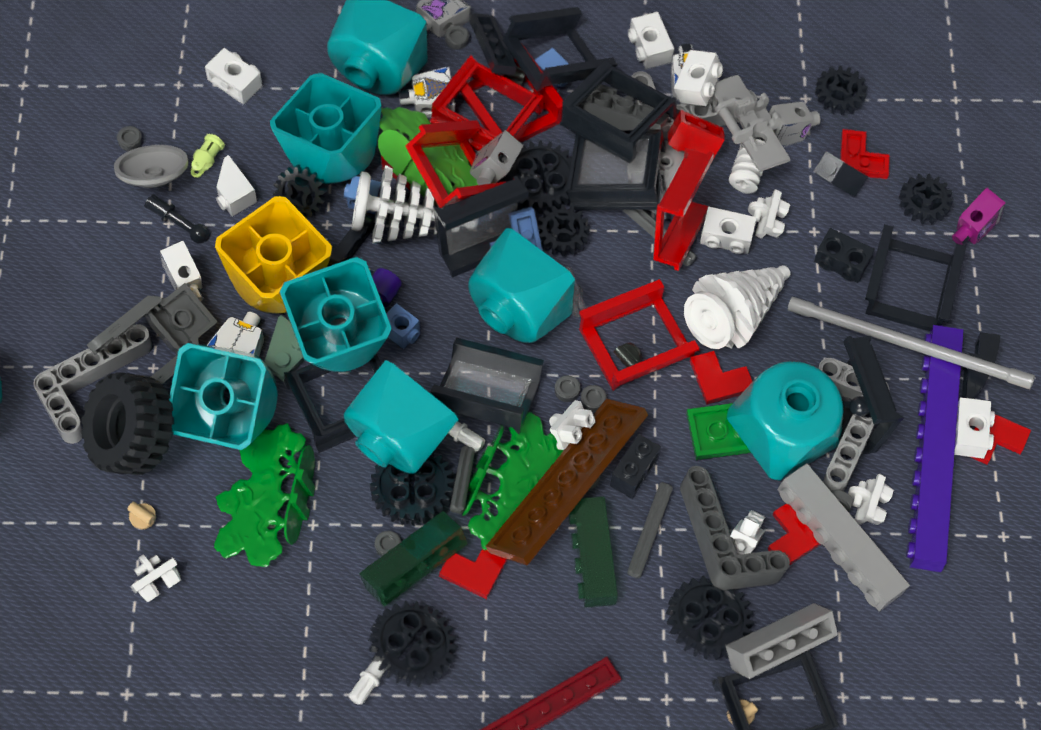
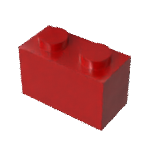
M680 110L668 131V145L676 151H685V148L705 154L712 151L715 157L725 140L723 127L683 110Z

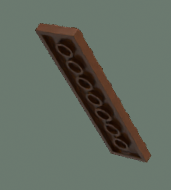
M606 399L593 414L595 418L593 426L581 429V440L577 444L570 443L488 542L486 548L489 553L528 566L646 419L648 413L645 408Z

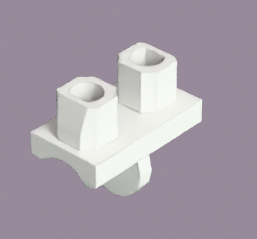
M775 189L771 197H766L765 199L758 198L757 202L749 204L748 212L756 217V222H758L755 236L763 238L768 234L777 238L783 233L785 224L776 220L775 217H785L789 211L790 204L780 199L782 192Z
M574 400L562 415L557 413L550 418V432L557 440V448L564 450L570 443L577 444L582 438L581 429L583 427L591 428L595 423L592 411L584 410L581 401Z
M878 474L876 479H868L866 482L860 481L858 486L849 488L848 494L854 499L853 506L858 507L854 519L858 524L868 521L878 525L885 520L887 512L878 507L877 504L878 501L884 504L889 502L894 490L884 484L886 477Z
M751 510L744 520L741 519L734 528L730 537L733 538L732 541L738 555L751 553L759 543L765 530L760 528L765 516Z
M141 555L139 560L142 565L134 569L137 576L146 571L148 575L134 583L131 588L134 593L139 592L141 597L147 602L160 595L153 581L161 577L168 588L181 581L179 573L175 568L178 564L172 558L154 570L153 566L161 562L159 557L155 555L148 560L144 555Z

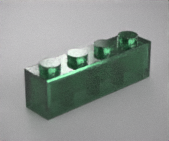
M605 497L582 498L568 515L569 525L574 524L575 533H571L572 549H577L578 558H574L575 574H580L581 583H577L578 599H583L584 608L616 605L618 594Z
M442 511L378 560L367 566L359 575L366 590L385 607L468 543L462 528Z

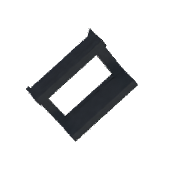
M579 7L510 16L511 24L503 38V42L536 91L545 86L585 80L606 59L613 67H617L618 64L613 57L596 60L575 30L583 14ZM567 34L585 62L545 68L543 73L540 72L520 40Z
M606 59L562 101L563 119L560 121V125L624 161L631 163L636 158V142L665 113L672 119L678 115L679 110L676 109L677 98H671L616 69ZM605 82L654 109L630 134H627L578 106L597 87Z
M884 224L865 300L868 301L865 314L926 331H931L933 325L941 326L943 321L949 322L966 246L956 244L952 255L891 239L894 227ZM888 249L948 265L936 317L875 301Z
M848 336L843 341L849 356L846 364L854 369L873 424H879L870 435L861 455L876 453L904 417L896 412V407L872 344H870L871 336L857 338ZM831 372L826 373L828 376H833ZM843 407L841 439L853 415L850 409ZM851 434L856 439L862 438L859 434ZM845 455L846 459H851L850 456Z
M377 354L369 361L375 374L382 365ZM310 364L293 372H284V383L288 390L291 389L313 434L315 446L320 453L356 436L349 429L344 418L324 427L303 383L332 371H327Z
M809 650L750 679L735 673L712 680L715 692L721 691L735 730L751 729L734 686L801 665L825 722L804 730H837L838 722Z

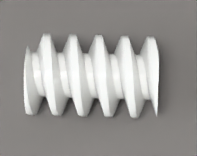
M754 138L756 144L765 143V141ZM741 143L737 158L732 167V173L729 176V182L733 188L740 192L754 193L757 191V185L760 183L763 171H758Z

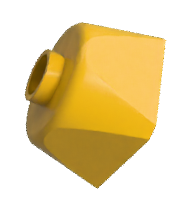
M281 196L273 197L218 236L215 243V248L236 291L244 301L259 311L277 314L287 313L280 294L284 282L326 268L332 251V245L286 197Z

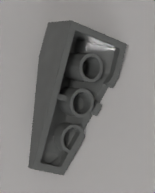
M602 84L578 106L620 130H634L654 109L647 104L638 105L634 103V98L629 95L623 98L616 94V89ZM665 113L649 130L661 129L668 121L669 115Z

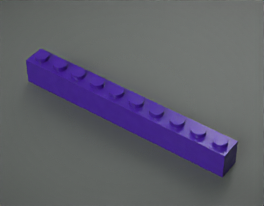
M933 325L930 333L925 334L924 341L962 353L963 329ZM927 355L923 357L921 370L925 371V378H922L920 383V393H923V401L919 402L918 416H922L921 424H918L916 430V439H920L919 447H916L914 462L918 463V468L914 470L912 477V486H916V493L912 494L910 509L914 510V517L910 518L908 533L912 534V542H908L906 558H910L909 568L941 572L947 561L961 366Z

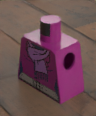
M986 188L959 217L957 231L952 235L954 242L964 245L969 240L973 244H977L1000 222L1006 203Z

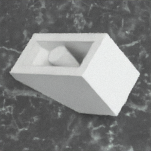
M230 156L224 157L217 183L218 197L216 200L223 211L227 209L230 215L234 216L257 203L255 189Z

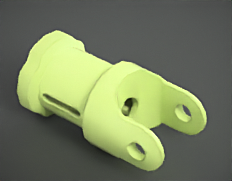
M207 134L202 147L193 154L194 160L191 164V175L198 178L202 176L204 171L208 170L215 162L214 158L219 150H223L225 147L224 142L216 135Z

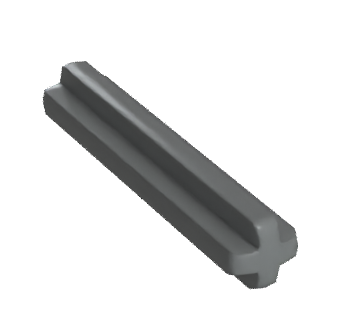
M463 446L461 448L450 505L452 513L462 514L464 512L475 454L473 447Z

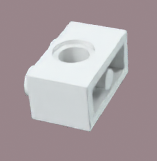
M655 12L632 18L630 29H628L629 40L631 43H635L637 58L643 62L645 69L671 63L674 47L659 13Z
M225 48L205 66L207 79L243 105L262 87L261 73L254 65H248L235 52L231 53Z
M689 51L674 86V91L680 103L707 106L710 97L714 94L717 79L721 77L723 66L716 53Z
M708 207L700 244L710 248L727 249L737 254H748L756 217ZM723 231H729L732 234H726Z
M960 397L958 401L954 455L984 459L987 450L992 449L994 436L989 433L990 427H993L995 412L991 411V401ZM969 426H975L980 431L972 430Z

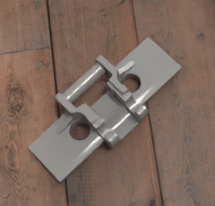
M739 75L716 82L713 97L718 105L715 107V112L722 117L733 135V142L735 144L742 143L758 171L761 172L789 162L790 157L773 132V130L778 129L781 117L777 112L773 113L772 117L768 113L766 107L769 98L766 93H762L760 99L755 102ZM734 118H737L743 128L742 130L739 128ZM761 137L766 142L764 144H756L754 138Z

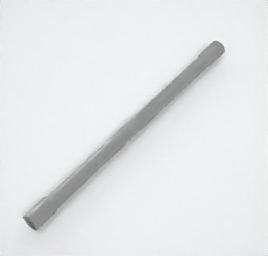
M792 297L788 305V311L806 317H813L951 362L1029 390L1035 379L1033 374L976 358L816 306L814 303Z

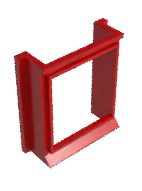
M514 58V62H515L516 66H519V64L517 63V61H516L515 58ZM534 61V63L536 64V66L538 67V69L540 70V72L543 73L542 70H541V69L539 68V66L537 65V63ZM526 75L525 81L532 91L539 96H544L543 104L548 114L522 126L514 137L520 143L560 124L563 109V99L553 85L545 86L536 91ZM476 79L467 82L460 90V94L484 128L498 136L502 131L473 92L485 86V84Z
M470 55L432 103V118L429 122L434 124L470 121L447 107L471 77L524 106L506 130L513 137L516 136L533 112L541 114L545 108L543 104L544 96H539L502 75L492 73L489 68L478 63ZM481 127L468 142L473 149L479 151L497 135Z
M477 120L422 124L418 127L421 132L405 145L439 208L506 183L500 182L459 187L448 195L422 149L460 145L472 166L476 154L468 140L481 129Z
M685 148L684 159L660 204L657 205L653 260L672 265L676 271L680 270L706 218L709 206L692 202L713 161L714 152L712 151L705 154ZM664 212L675 216L663 237Z
M660 279L579 311L581 316L579 330L612 391L622 384L688 357H693L695 352L699 351V346L695 340L687 343L663 301L664 285ZM654 305L677 347L618 371L595 328Z

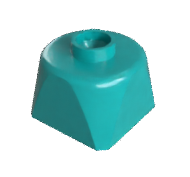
M346 0L328 40L327 52L335 68L356 86L375 94H395L428 62L427 21L420 14L388 0Z
M317 73L310 75L270 120V126L294 168L296 165H300L301 170L308 167L311 174L317 173L316 178L318 180H324L323 183L343 182L359 175L361 171H364L374 158L379 133L381 101L380 98L325 74Z
M506 228L469 278V293L482 319L495 331L505 334L516 341L533 343L572 314L575 278L571 272L512 228Z
M358 257L284 282L280 290L290 324L304 360L321 369L332 372H345L365 365L378 353L392 329L367 262ZM336 319L347 320L345 323L341 325L330 324L332 321Z
M185 344L178 351L169 401L173 403L174 408L172 411V416L174 417V425H172L173 434L239 450L246 448L267 427L275 413L278 391L271 370L257 355L248 352L200 344ZM226 387L229 389L230 392V401L228 405L226 404L224 399V391Z
M385 360L343 414L345 423L358 438L355 441V445L364 455L379 466L387 467L390 464L410 474L416 473L459 420L454 412L396 365Z
M787 361L768 368L742 392L727 412L729 423L768 477L774 480L781 481L805 464H810L837 448L841 441L843 419L841 394L826 373L807 363Z

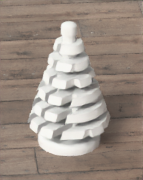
M386 165L378 197L369 194L371 176L369 173L361 171L353 212L352 230L360 231L364 224L366 211H375V228L373 229L372 244L381 242L385 226L384 220L387 213H390L388 241L396 240L402 216H405L403 239L412 237L416 218L420 219L419 237L427 236L430 222L435 221L433 195L427 188L423 205H419L421 185L413 181L408 203L404 202L407 177L399 173L395 186V195L393 200H390V183L392 181L393 169ZM478 218L463 224V226L475 228ZM436 225L434 226V235L437 234ZM459 226L451 229V232L458 231Z
M781 265L778 268L769 267L742 272L735 271L727 274L725 272L716 275H705L699 278V281L695 282L692 289L695 294L688 297L684 305L685 320L693 336L701 344L713 349H720L724 346L732 349L734 344L737 348L746 345L758 328L760 321L763 320L766 312L770 309L773 301L777 298L779 291L782 290L784 281L790 277L789 268Z

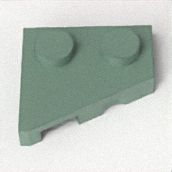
M280 315L264 363L274 375L284 382V372L295 371L305 360L299 349L290 321Z

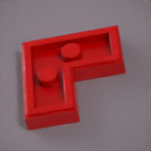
M843 129L841 133L840 159L868 177L887 179L889 175V154L866 152V132Z
M714 351L690 357V364L706 405L740 396L752 383L747 366L722 372Z
M995 414L993 427H990L989 433L994 436L992 449L987 450L984 459L971 458L988 465L996 445L1021 454L1031 430Z
M786 503L773 512V517L787 534L769 545V551L778 550L784 552L788 556L791 565L821 545L814 538L812 530L798 519L795 510L790 504Z
M482 549L476 561L473 562L451 551L439 573V577L487 599L508 559Z

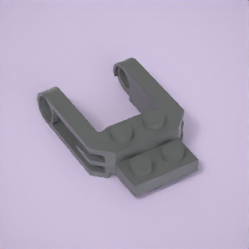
M184 283L166 298L148 295L90 341L87 346L96 355L141 318L145 317L148 324L167 347L176 353L172 360L151 376L163 384L174 375L179 349L187 343L199 344L198 338L214 326L217 320Z

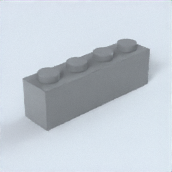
M813 603L726 645L732 670L750 679L837 636L833 612Z

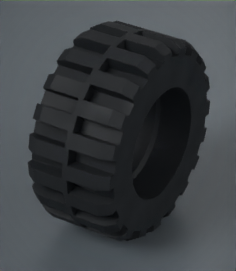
M122 372L111 373L97 382L96 388L92 389L88 395L90 397L89 400L85 402V413L81 420L83 424L81 437L85 442L83 447L88 453L89 460L102 471L143 475L154 469L163 460V454L167 453L170 447L168 443L173 437L172 425H174V417L172 416V411L174 410L173 403L169 401L170 395L164 389L165 387L153 377Z

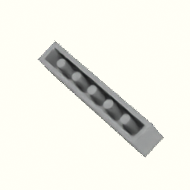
M805 464L783 480L777 489L782 500L790 504L795 510L798 519L812 530L816 541L825 546L830 552L832 560L845 570L851 583L860 588L871 606H874L880 612L910 586L808 464Z

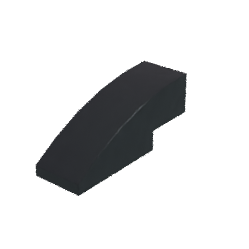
M980 332L975 342L974 354L969 353L968 355L995 363L1001 335ZM963 367L962 398L976 399L989 375Z

